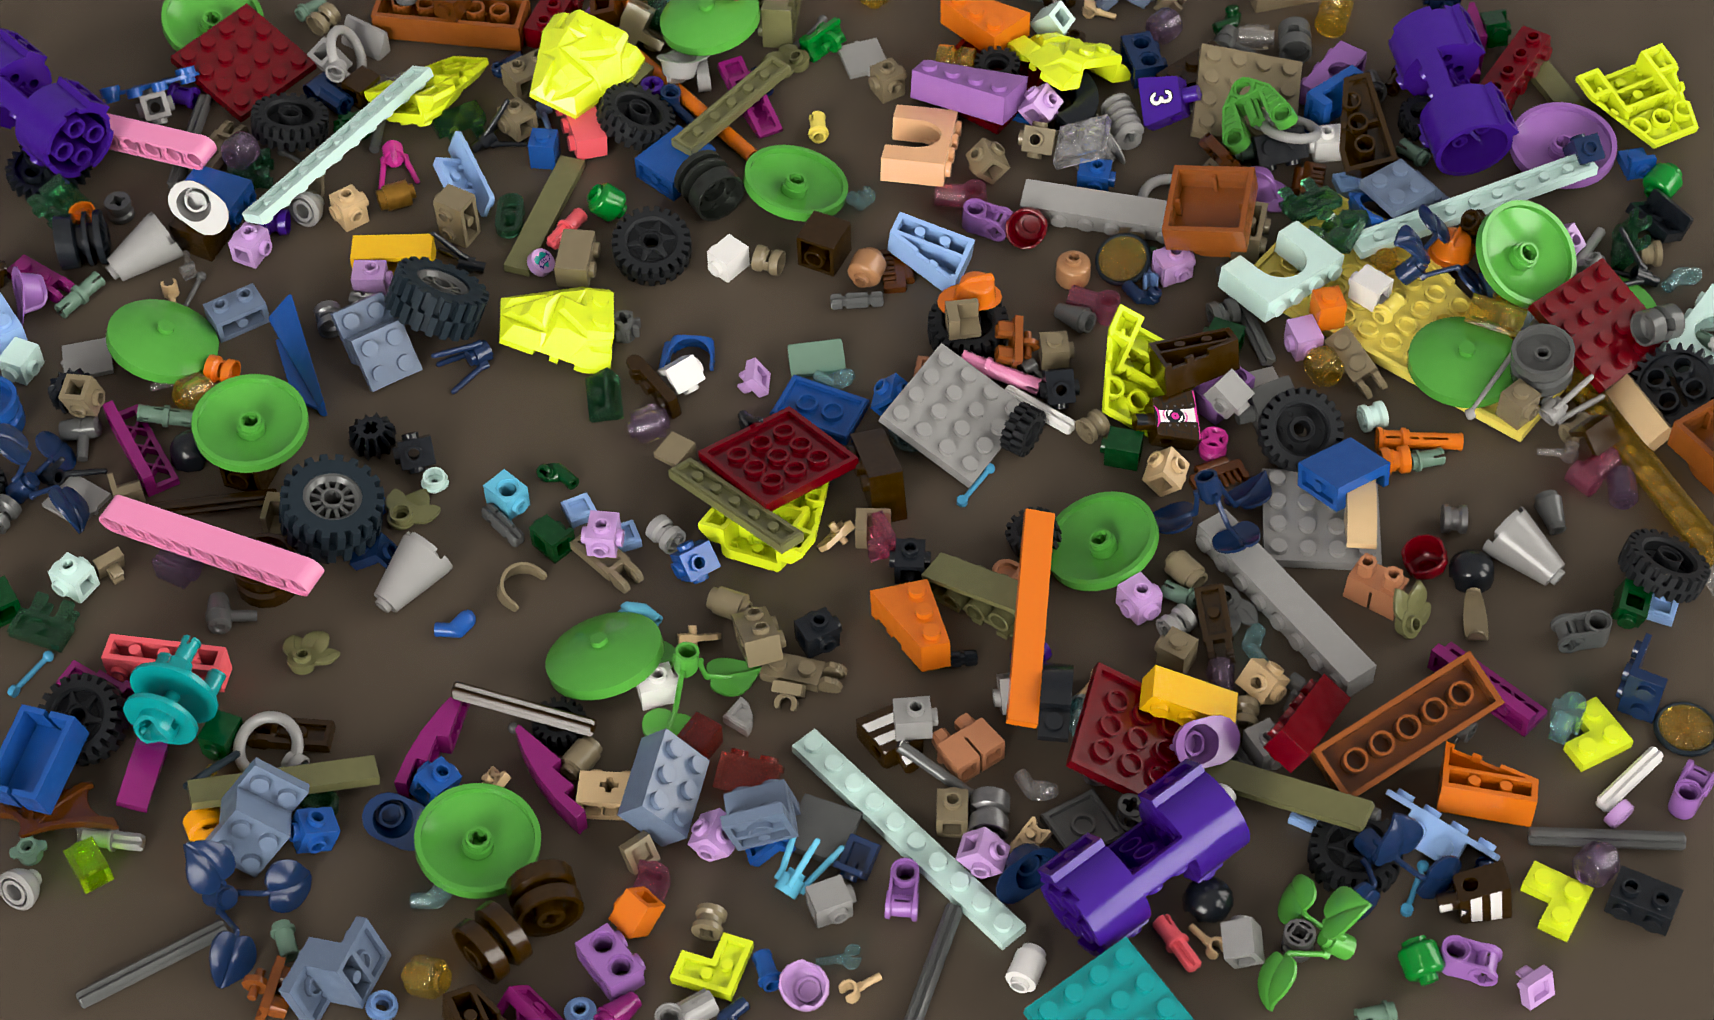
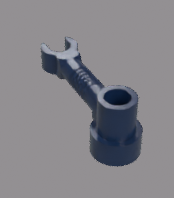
M675 84L662 86L660 100H666L669 103L667 107H672L673 109L672 114H676L686 125H689L695 118L681 106V89Z

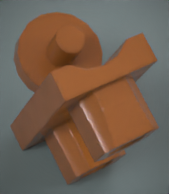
M1015 315L1012 321H998L995 325V338L1008 340V346L997 345L995 348V362L1008 365V367L1017 370V365L1023 363V358L1031 359L1032 352L1040 348V342L1032 338L1031 331H1024L1023 337V316Z
M277 955L268 980L264 978L266 970L263 968H257L255 974H248L243 978L242 986L249 991L247 995L249 1000L256 1001L258 994H263L255 1020H265L266 1016L285 1019L289 1005L283 996L275 994L276 988L281 987L284 978L291 970L290 967L284 966L285 957Z

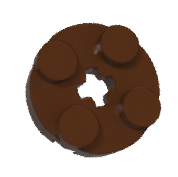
M1207 132L1198 142L1219 166L1243 167L1210 132Z

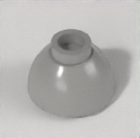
M304 191L291 200L289 205L290 213L300 225L313 227L322 218L324 199L319 194Z
M15 868L8 870L0 875V894L11 907L22 911L28 910L36 903L39 897L42 877L34 869Z

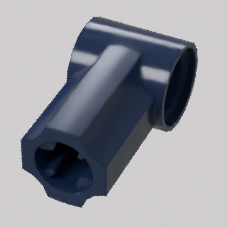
M325 72L320 73L303 85L304 94L307 95L308 99L310 97L315 98L316 102H322L323 105L338 115H346L348 110L351 111V107L354 104L353 96L338 87L336 82L329 80Z

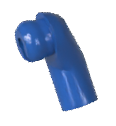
M464 610L450 623L435 622L434 636L463 637L475 625L476 616L474 612Z

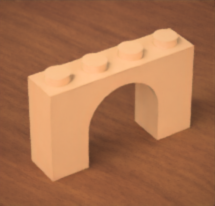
M897 104L893 115L892 140L928 144V146L908 147L885 144L881 156L880 181L943 187L945 178L951 176L952 163L954 164L955 150L958 149L959 136L961 137L962 121H958V112L949 109Z

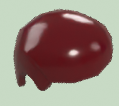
M1033 207L1020 208L1006 222V237L1013 246L1019 249H1032L1045 238L1048 232L1047 219L1041 211Z
M1430 534L1417 535L1407 540L1401 550L1403 564L1407 573L1417 580L1423 581L1436 578L1444 572L1448 564L1447 551L1443 541Z

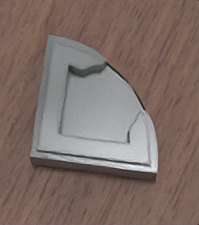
M740 697L723 716V723L746 737L749 736L753 728V714L749 703L743 697Z

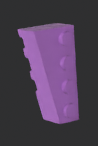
M923 60L912 70L910 97L1004 125L1017 112L1025 99L1024 94L1027 91L1028 76L936 62L934 60Z

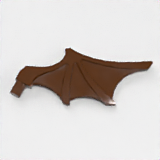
M81 782L70 789L62 790L51 815L28 810L24 806L20 808L0 803V819H12L20 823L21 828L18 835L21 838L64 828L119 829L117 821L113 817L100 816L90 807L88 791L94 788L93 782Z

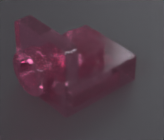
M882 510L871 514L872 526L869 527L872 540L867 542L868 557L871 562L888 558L890 550L896 549V534Z
M640 859L637 865L639 874L632 888L645 886L663 902L671 885L669 868L658 861L649 862Z

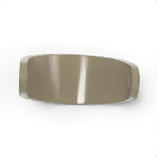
M518 562L505 569L496 589L498 600L503 606L513 612H517L519 609L518 604L507 595L504 588V581L509 577L517 574H530L541 580L547 578L546 572L535 564Z
M1478 588L1467 589L1464 596L1463 630L1467 641L1489 640V625L1485 602L1481 590Z

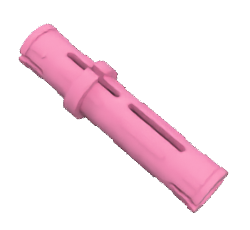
M967 350L963 351L961 358L987 377L1013 385L1018 389L1037 396L1038 383L1042 382V378H1037L995 362L992 357L984 358Z

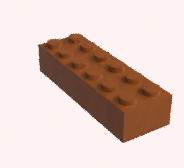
M376 0L371 13V20L373 26L387 32L388 39L522 51L525 42L523 27L532 11L530 0H472V5L456 23L435 16L432 0H417L416 3L410 6H401L396 0Z
M1469 650L1317 746L1310 756L1333 790L1358 797L1494 711L1505 702Z

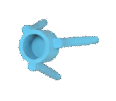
M797 837L789 839L780 868L774 878L778 879L774 887L795 900L799 893L804 896L806 893L805 886L811 885L838 858L845 848L843 845H840L804 881L806 876L801 873L818 847L820 839H814L796 869L789 867L786 872Z

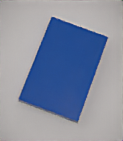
M793 375L770 415L790 406L837 442L847 445L851 439L850 434L855 432L867 412L870 400Z

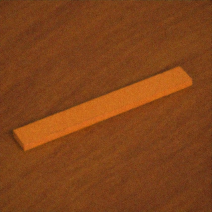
M1026 508L1023 517L1006 724L1036 729L1039 719L1055 513Z

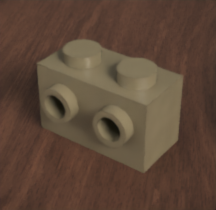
M539 48L500 65L503 85L514 97L518 96L521 100L530 95Z
M447 184L441 192L436 194L433 200L439 235L450 243L452 242L467 248L481 232L475 194Z
M1256 201L1247 252H1232L1231 260L1241 255L1250 263H1256L1259 260L1260 253L1265 254L1268 238L1263 236L1264 234H1269L1271 218H1267L1268 203Z
M563 229L554 266L557 286L589 287L591 278L596 276L595 258H600L601 243L596 241L595 231Z
M766 606L750 607L746 611L731 614L735 639L748 668L784 660L782 648L786 647L783 631L779 630L776 616H770Z

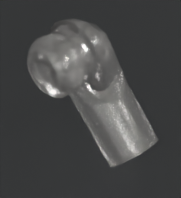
M1022 769L1014 775L1015 781L1030 800L1048 801L1056 798L1059 793L1058 786L1054 782L1033 780L1026 769Z

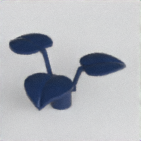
M1420 205L1418 207L1419 216L1425 226L1432 232V237L1423 246L1422 240L1410 226L1403 225L1398 230L1394 245L1403 248L1412 256L1394 268L1397 277L1407 286L1417 278L1424 281L1428 277L1457 271L1465 285L1480 300L1483 309H1487L1488 295L1486 287L1478 274L1467 264L1463 266L1457 264L1426 273L1425 269L1428 268L1430 263V256L1426 250L1437 238L1444 244L1450 241V233L1445 223L1426 205Z
M1 423L0 453L11 462L20 465L16 475L11 478L12 482L5 489L6 495L16 500L19 504H23L28 498L34 500L37 496L48 493L56 509L81 534L90 515L89 506L85 499L76 490L68 486L61 489L56 484L38 490L40 480L37 476L60 457H64L65 461L58 469L64 472L70 471L75 467L76 455L73 449L67 443L61 441L56 434L42 431L36 436L35 443L40 453L48 459L34 473H23L32 454L27 449L29 442L25 435L16 427Z
M1205 469L1198 472L1194 477L1197 489L1193 491L1195 497L1194 505L1181 501L1169 504L1153 512L1159 527V533L1175 534L1192 526V517L1197 516L1199 512L1200 499L1208 505L1216 504L1226 530L1218 532L1213 537V548L1219 553H1236L1244 550L1246 547L1249 548L1256 545L1260 541L1261 534L1258 526L1250 521H1242L1233 527L1231 526L1220 501L1222 494L1226 505L1233 508L1240 506L1243 509H1252L1263 505L1271 498L1272 488L1267 472L1264 470L1227 492L1221 483V479L1218 478L1217 472L1213 469Z
M1393 813L1390 826L1382 838L1372 828L1363 830L1357 835L1353 844L1364 856L1360 862L1365 867L1370 882H1362L1353 889L1369 901L1372 906L1358 921L1367 917L1380 899V893L1375 889L1377 881L1371 864L1382 866L1394 860L1422 881L1416 893L1423 899L1436 898L1435 894L1446 892L1452 886V876L1461 870V861L1453 855L1443 856L1429 867L1426 874H1421L1400 858L1402 854H1407L1418 846L1423 837L1424 830L1415 819L1401 813Z
M191 841L183 844L188 884L193 891L202 894V900L205 905L216 908L215 914L221 916L233 931V933L229 931L219 932L214 937L209 952L210 971L217 988L223 989L247 975L254 967L257 957L254 941L249 936L240 935V929L225 913V910L235 906L239 896L269 895L268 903L272 911L279 913L291 912L298 908L308 896L312 876L310 871L299 862L292 859H281L274 862L266 872L265 885L267 890L235 889L233 886L227 885L225 880L233 874L236 867L235 858L231 850L227 846L214 841Z

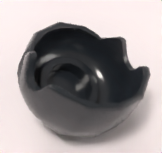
M192 430L183 431L172 440L170 445L171 464L177 470L184 472L201 471L207 459L198 450Z
M1478 549L1463 550L1451 558L1449 577L1453 578L1455 588L1461 592H1466L1469 588H1478L1483 593L1490 589L1493 584L1494 564L1488 555Z
M1215 876L1209 880H1203L1201 883L1192 881L1182 895L1183 909L1185 912H1190L1197 922L1217 923L1225 919L1233 907L1234 897L1232 890L1223 880Z

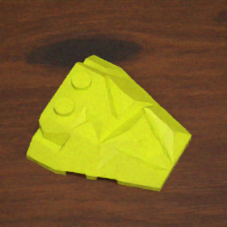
M580 9L575 10L571 14L566 12L554 14L542 31L529 97L577 119L597 105L599 98L604 95L611 85H618V83L624 81L630 82L644 64L645 57L637 46L628 43L629 36L625 31Z
M1053 32L1042 35L1036 34L1030 39L1023 35L1007 44L1010 52L1015 51L1020 61L1030 62L1028 67L1030 70L1036 71L1037 67L1041 71L1040 78L1060 91L1079 89L1084 69L1090 70L1111 83L1130 81L1131 74L1127 66L1121 64L1122 56L1111 50V46L1104 43H1086L1080 39Z
M1663 43L1641 51L1635 64L1604 76L1600 69L1596 68L1576 76L1575 81L1589 100L1653 149L1695 133L1699 128L1691 103L1685 100L1683 94L1685 86L1683 81L1679 82L1677 62Z
M451 56L425 66L431 68L434 77L426 83L424 88L417 90L408 102L400 105L393 111V115L387 118V120L400 123L401 125L417 124L418 127L432 124L433 119L442 115L443 110L451 106L458 99L462 91L480 77L489 65L488 58ZM387 80L364 91L365 98L371 102L394 81Z
M576 287L501 298L500 344L531 355L538 351L549 355V361L556 364L559 359L574 364L573 370L581 373L610 374L612 344L614 340V292L608 289Z
M1120 304L1109 325L1107 334L1102 413L1133 429V414L1144 413V407L1152 398L1165 395L1150 373L1148 346L1150 342L1164 339L1141 327L1144 316ZM1136 430L1144 432V435L1148 437L1147 430Z
M829 482L772 511L804 533V541L783 554L713 507L699 521L698 529L711 542L720 544L722 554L726 558L779 572L787 563L793 564L802 559L816 541Z

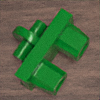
M834 17L827 23L822 22L817 26L816 31L799 38L801 50L808 52L810 62L815 63L830 51L836 53L842 48V43L846 41V37L840 27V18Z

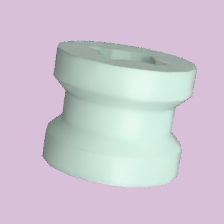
M1381 400L1375 401L1370 406L1363 404L1357 407V420L1364 433L1371 432L1376 427H1388V411Z

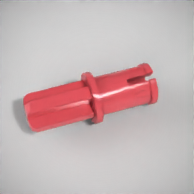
M574 208L564 220H560L557 223V228L547 237V246L557 250L560 245L563 229H578L588 219L586 212L581 208Z
M1169 914L1157 917L1152 927L1163 939L1167 952L1174 953L1188 973H1192L1200 968L1202 962L1188 944L1189 937L1187 934L1182 933Z

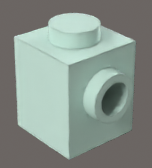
M1060 0L1042 8L1030 22V26L1039 35L1053 32L1066 35L1067 30L1076 19Z
M15 337L0 355L2 376L11 382H18L24 385H28L45 363L39 344Z

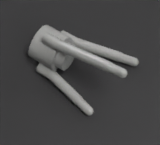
M1590 374L1565 397H1544L1539 402L1541 407L1538 413L1549 425L1554 426L1557 423L1560 426L1567 419L1603 400L1605 395L1600 394L1566 412L1569 408L1567 403L1593 380L1594 375Z

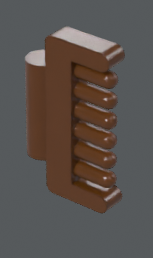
M1305 161L1304 167L1297 166L1294 168L1291 194L1299 196V203L1312 205L1321 196L1327 165Z
M887 249L880 250L887 263L882 278L884 281V293L906 292V284H913L915 282L914 270Z
M1226 455L1194 466L1195 474L1189 476V484L1193 490L1197 489L1194 480L1195 475L1205 469L1215 470L1225 487L1229 486V482L1234 485L1236 481L1240 483L1249 480V473L1240 459L1229 461Z

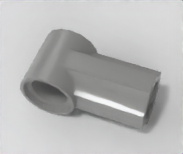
M704 988L676 1004L664 1003L660 1005L655 1011V1020H710L718 1015L719 1008L714 996L709 990Z

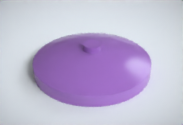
M1566 102L1545 103L1525 111L1515 122L1519 133L1513 136L1510 154L1514 163L1522 172L1564 158L1565 155L1562 148L1570 142L1569 139L1583 133L1586 136L1598 133L1605 158L1595 161V164L1598 166L1597 175L1561 187L1560 189H1576L1592 185L1605 177L1614 164L1617 153L1615 133L1605 119L1586 107Z

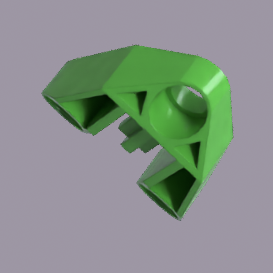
M1242 77L1232 85L1222 108V143L1230 154H1239L1250 146L1251 134L1244 116L1247 115L1252 127L1255 125L1260 127L1262 122L1265 121L1261 109L1263 106L1278 130L1288 129L1298 121L1299 117L1291 105L1270 84L1249 77ZM1251 86L1246 94L1239 95L1241 89Z

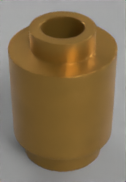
M406 179L381 186V189L375 191L381 211H393L413 205L412 199L417 198L413 184H408Z

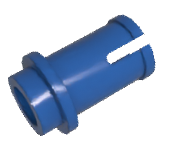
M764 948L754 952L751 959L759 975V987L763 988L765 992L778 990L781 972L777 971L771 950Z

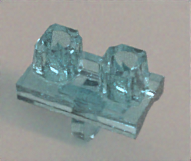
M1572 691L1563 694L1560 699L1555 698L1551 707L1549 739L1564 745L1568 742L1571 733L1579 735L1587 706L1583 695Z

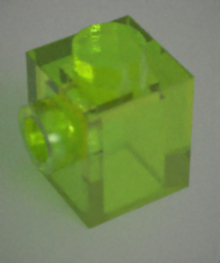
M92 836L74 843L70 848L63 851L72 872L85 894L114 880L110 867Z

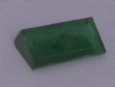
M606 367L587 377L585 382L589 421L594 423L624 418L618 375Z

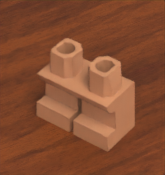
M1365 553L1349 573L1343 597L1365 608L1370 603V610L1393 621L1396 617L1393 613L1394 590L1399 588L1405 592L1409 578L1403 576L1402 569L1395 566L1386 568L1377 563L1378 561L1375 556Z
M964 713L954 722V728L958 731L955 734L950 735L945 728H940L933 732L932 744L937 751V762L944 764L952 775L964 783L980 774V770L983 772L1005 758V740L982 717L975 720L968 713Z

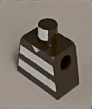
M893 704L856 719L858 740L883 768L889 769L900 764L905 773H912L919 768L918 765L897 751L903 741H896ZM923 739L905 741L923 753Z
M1503 860L1456 873L1452 876L1453 890L1435 894L1439 913L1457 910L1460 921L1464 924L1512 918L1511 885Z

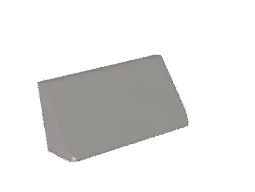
M350 14L346 15L344 26L349 27L358 36L366 56L380 61L391 51L386 31ZM341 36V43L353 49L350 42L344 36Z

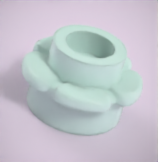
M431 467L423 473L421 486L423 489H427L429 493H439L448 487V475L439 467Z

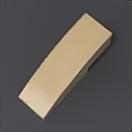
M1626 374L1606 391V394L1626 421L1650 449L1655 451L1669 439L1672 427L1629 374Z
M1376 479L1346 493L1344 525L1347 548H1377Z

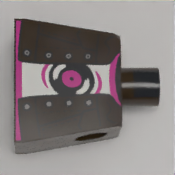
M1194 390L1179 392L1169 397L1163 395L1152 398L1144 407V413L1133 414V429L1147 430L1149 443L1153 446L1167 448L1172 446L1175 449L1194 450L1202 441Z

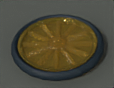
M1120 233L1109 237L1098 248L1095 257V266L1099 276L1107 283L1115 286H1122L1128 280H1132L1134 283L1139 281L1143 277V273L1148 271L1151 264V252L1148 244L1141 237L1131 233Z
M1674 702L1664 706L1656 714L1653 722L1655 735L1659 742L1669 751L1681 756L1695 757L1704 755L1714 748V717L1701 706L1690 702Z
M236 750L212 765L210 763L206 766L207 769L190 780L215 776L218 774V770L239 758L241 753ZM187 782L183 784V789L188 790Z

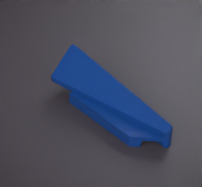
M289 294L269 316L270 324L279 338L275 341L288 383L301 394L306 406L318 410L321 416H327L324 399L292 295Z

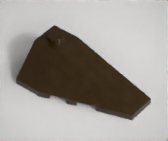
M1370 72L1345 77L1343 83L1339 154L1346 175L1360 179L1398 160Z

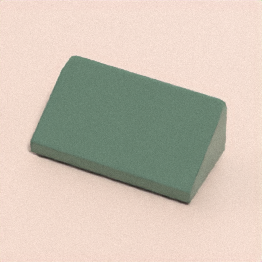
M840 338L790 344L787 346L791 378L793 375L809 377L846 372L843 343Z

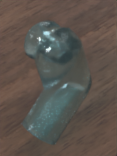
M863 186L864 191L861 192L859 190L858 194L854 191L849 192L846 196L847 203L860 211L867 208L875 201L876 197L874 190H871L869 186Z
M1679 267L1661 283V287L1665 292L1671 293L1678 285H1695L1702 279V271L1697 267Z
M849 368L840 369L832 374L817 370L812 381L841 390L852 384L855 380V373Z
M1259 623L1252 624L1251 628L1246 630L1241 646L1250 659L1264 658L1268 661V657L1260 648L1263 637L1266 634V629Z
M436 885L427 893L412 892L410 895V908L439 909L453 894L440 889Z

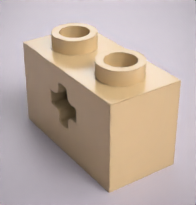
M580 770L576 803L586 811L587 819L623 820L617 814L631 771Z

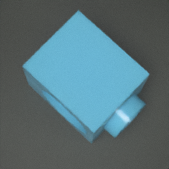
M505 469L483 485L486 503H493L510 520L525 512L528 506L531 505L528 487Z

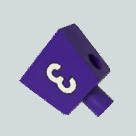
M1179 76L1138 78L1144 127L1152 131L1189 117L1191 114L1189 103L1202 99L1199 85L1187 87L1186 80Z

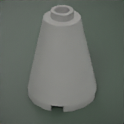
M151 211L107 258L109 265L106 266V269L115 280L120 277L122 281H125L179 259L184 254L178 244L174 243L167 229Z
M1522 506L1519 510L1516 509L1494 531L1495 539L1493 541L1488 539L1482 547V551L1544 586H1547L1549 583L1556 585L1566 574L1563 570L1565 566L1564 561Z
M407 531L403 535L374 592V596L377 598L375 604L386 613L390 611L397 613L448 574L453 568L451 562L445 555L440 559L436 552L438 548L415 532L410 534Z

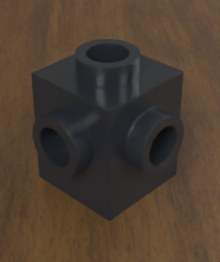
M1065 367L1042 370L1043 382L1038 383L1040 399H1044L1045 404L1052 405L1054 409L1069 408V403L1076 402V396L1080 395L1079 380L1074 379L1073 368ZM1061 385L1062 389L1057 393L1056 388Z
M418 432L402 434V440H397L398 447L392 448L395 465L401 464L402 471L409 470V474L426 471L425 466L436 464L430 434L419 436ZM411 449H417L419 454L412 457L408 452Z
M896 538V549L890 550L889 567L894 568L895 584L922 580V573L931 564V551H926V539Z
M823 607L817 611H810L803 617L794 620L795 639L807 658L811 659L822 653L831 652L837 646H840L842 626L837 616H832L827 608Z

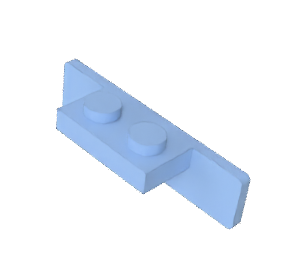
M455 131L448 148L452 158L436 157L433 167L444 188L447 184H451L475 194L477 210L480 216L487 217L490 208L494 205V193L491 191L462 132Z
M1388 788L1385 794L1409 808L1411 811L1408 816L1415 819L1422 826L1424 834L1420 843L1415 848L1435 861L1447 855H1453L1459 859L1466 846L1470 845L1495 861L1500 859L1501 856L1494 852L1497 846L1482 837L1478 841L1473 840L1467 836L1469 829L1453 820L1449 825L1440 820L1442 813L1427 804L1422 809L1412 803L1415 797L1401 788L1396 793Z

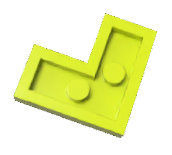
M1597 696L1571 708L1570 716L1584 734L1566 742L1563 750L1581 772L1632 747L1634 740Z
M1537 861L1533 862L1520 891L1548 903L1537 929L1565 942H1568L1594 890L1593 887Z
M723 932L712 959L682 950L670 976L671 984L694 991H700L705 988L714 997L732 1001L754 949V941Z

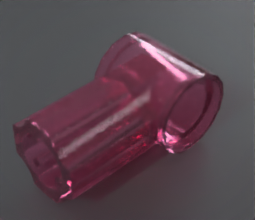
M971 179L965 184L944 183L943 187H935L934 203L936 206L963 207L965 201L970 198H978L988 202L986 184L979 179Z
M1073 285L1069 291L1066 304L1091 308L1092 312L1096 314L1097 321L1103 326H1109L1117 307L1121 304V297L1114 290H1103L1099 293Z
M1610 447L1599 456L1591 455L1584 462L1581 460L1576 461L1567 471L1564 480L1585 496L1591 497L1600 488L1603 480L1620 467L1622 459L1619 457L1618 451Z

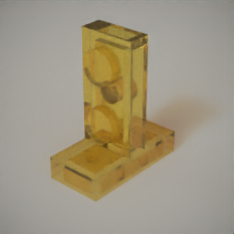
M1494 292L1492 298L1473 293L1464 321L1516 337L1522 329L1528 310L1511 305L1510 302L1503 299L1496 292Z

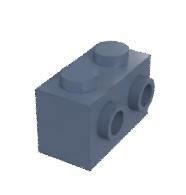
M253 283L203 304L207 321L214 328L221 343L270 322L266 302Z

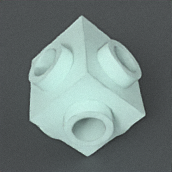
M69 552L56 561L48 571L52 582V589L59 596H67L80 604L100 585L94 566L84 557H76Z

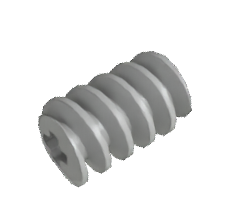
M1125 93L1112 95L1102 103L1101 114L1120 149H1133L1142 142L1144 127L1129 95Z

